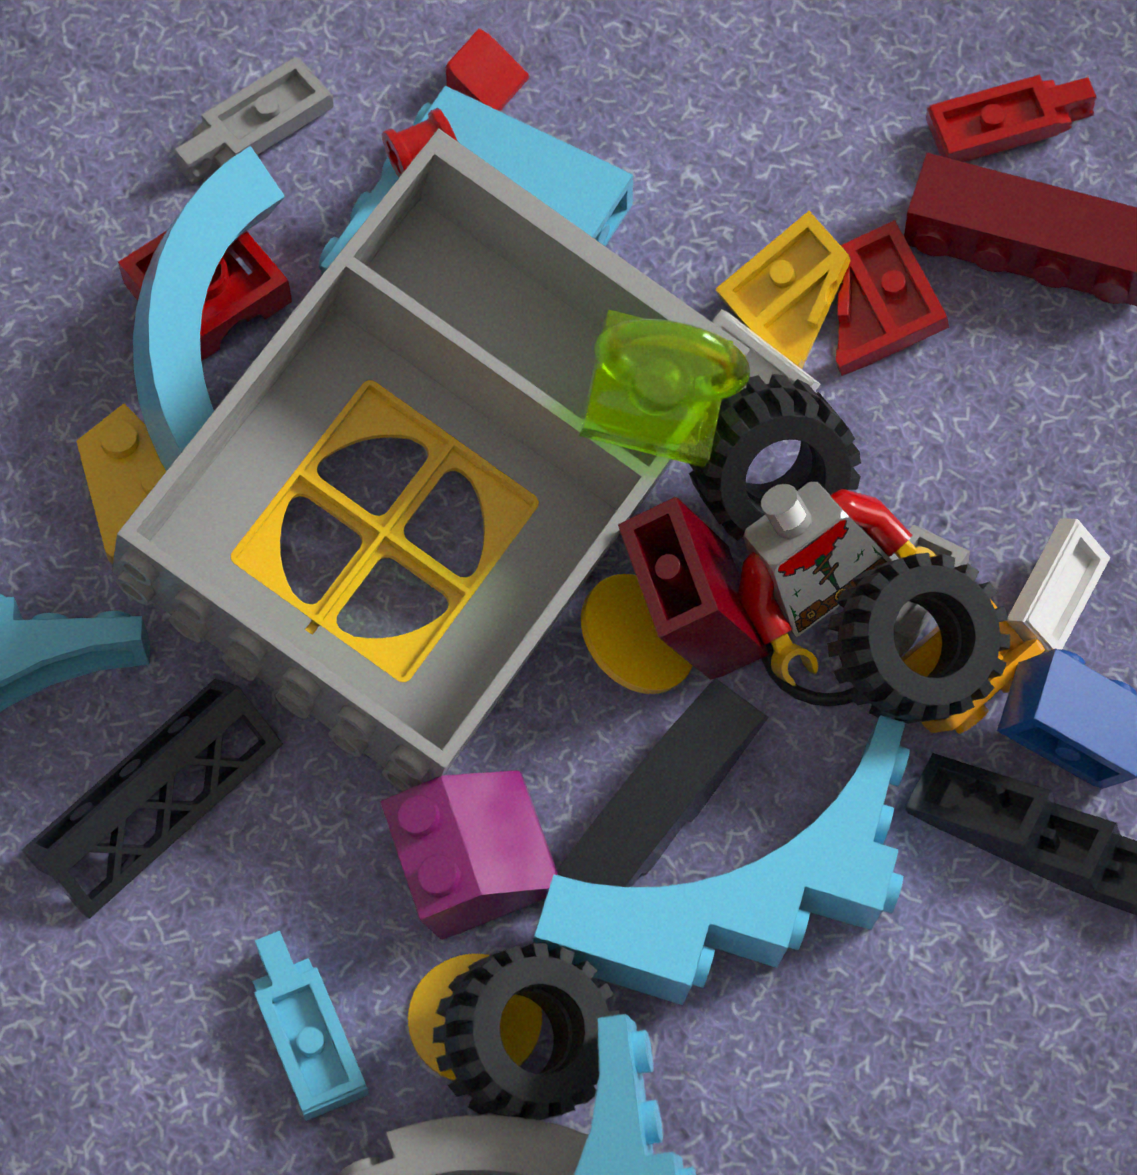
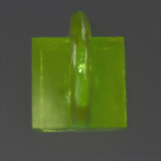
M609 309L603 321L602 331L594 344L596 359L579 436L705 467L711 455L721 399L731 397L740 392L747 385L750 378V365L747 358L733 344V341L700 327L669 320L645 319Z

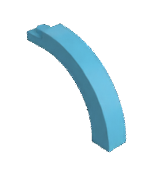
M251 146L228 160L202 184L169 226L154 252L143 279L136 307L133 333L134 375L138 400L146 428L166 471L214 412L204 380L201 362L200 329L202 310L215 269L226 249L240 235L266 219L285 198Z

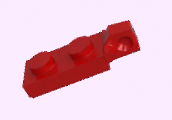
M1039 74L932 104L930 107H927L926 121L940 155L965 162L1058 136V134L1070 130L1073 121L1093 116L1096 94L1088 77L1056 86L1054 80L1042 81Z

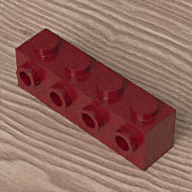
M926 153L906 216L904 237L909 246L915 247L920 252L930 256L939 257L945 255L972 262L986 271H1006L1032 278L1046 287H1066L1092 294L1106 303H1126L1137 306V207Z

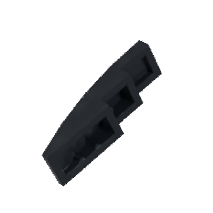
M714 678L669 728L616 792L557 869L558 875L592 884L632 887L641 873L647 874L653 868L686 821L692 822L697 817L769 717L721 681Z
M932 753L905 806L908 814L1068 890L1137 915V841L1121 836L1116 822L1056 804L1051 790Z

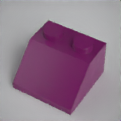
M519 770L442 775L380 801L419 919L441 940L458 935L545 899L553 875H558L523 774Z

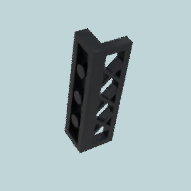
M213 679L28 843L22 851L38 870L51 876L78 910L90 919L280 748L283 743L239 686L219 679ZM241 717L259 741L240 758L221 757L223 732ZM208 746L207 756H197ZM186 765L206 766L203 791L192 801L172 800L175 775ZM220 767H229L219 776ZM160 789L159 800L149 799ZM138 808L158 809L155 834L143 845L123 844L126 819ZM171 810H181L170 820ZM111 833L110 843H100ZM89 852L109 853L106 878L87 895L68 871ZM122 854H132L121 864Z

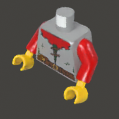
M808 482L798 491L789 484H780L772 487L764 494L761 500V508L765 515L746 528L743 535L749 556L743 561L739 598L764 645L770 642L775 650L771 657L772 671L778 678L796 686L788 672L790 660L794 656L800 655L806 669L813 674L818 672V661L812 652L792 643L787 632L791 631L797 638L840 606L836 601L843 590L856 587L852 580L865 571L875 569L877 565L892 561L889 557L893 554L899 559L920 553H929L930 557L936 556V554L925 547L915 548L909 541L913 535L875 497L845 489L838 490L830 495L818 482Z

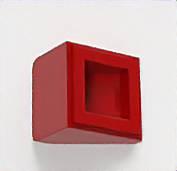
M480 28L451 58L445 68L447 87L498 111H501L529 79V74L490 34Z

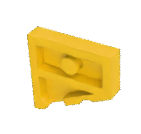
M808 211L715 290L723 302L746 327L802 369L850 264V258L848 253L817 218Z
M124 403L76 440L107 559L112 565L117 533L166 473L148 434L146 425Z

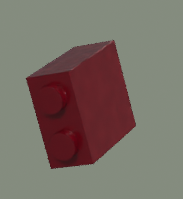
M676 496L618 524L658 637L710 680L723 677L769 655L766 645L762 642L739 598L741 578L728 545Z

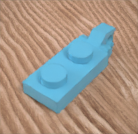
M280 930L255 940L258 954L267 975L253 981L256 990L254 995L305 1121L369 1095L364 1078L318 968L312 967L309 958L293 964Z

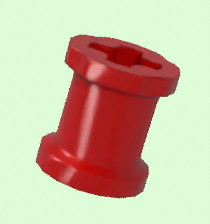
M436 108L429 111L428 119L402 131L396 132L390 128L382 132L385 151L399 178L438 128L457 141L454 131L441 109Z

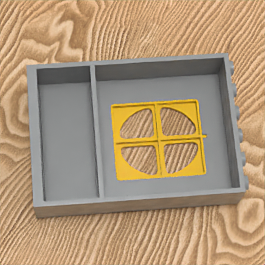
M438 128L117 533L112 573L118 577L116 579L117 585L129 597L144 605H147L150 600L171 615L169 618L170 623L182 635L198 643L203 638L224 653L222 656L223 661L235 673L251 681L256 676L278 691L275 697L288 711L303 719H306L309 715L316 718L331 729L328 735L336 745L353 756L360 757L362 753L369 756L384 767L382 775L385 779L403 792L436 777H441L448 772L621 534L618 524L634 516L690 439V434L698 423L701 424L705 418L704 413L712 402L715 404L722 395L721 391L727 387L750 349ZM377 438L412 440L426 449L428 454L427 460L390 509L383 515L378 516L369 513L324 481L317 472V467L323 460L352 444ZM450 471L461 473L471 483L477 495L483 517L484 534L481 556L476 571L469 577L456 575L411 543L404 535L406 524L443 475ZM299 496L306 497L356 532L361 539L359 550L321 600L315 604L302 602L292 592L283 570L280 555V536L283 518L288 504ZM385 558L395 560L447 599L448 608L437 619L417 630L395 637H355L341 630L337 624L338 614L375 565Z

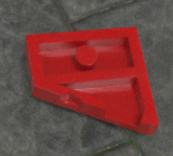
M895 220L841 245L850 258V264L841 281L840 292L838 293L837 316L839 320L836 363L842 376L864 368L949 328L948 317Z

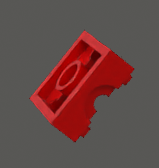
M166 231L118 261L123 283L137 301L151 259ZM247 231L240 235L226 249L209 284L201 319V361L220 350L223 337L240 320L246 319L248 322L257 315H262L266 320L292 303L289 280ZM240 257L252 273L248 275L236 259Z

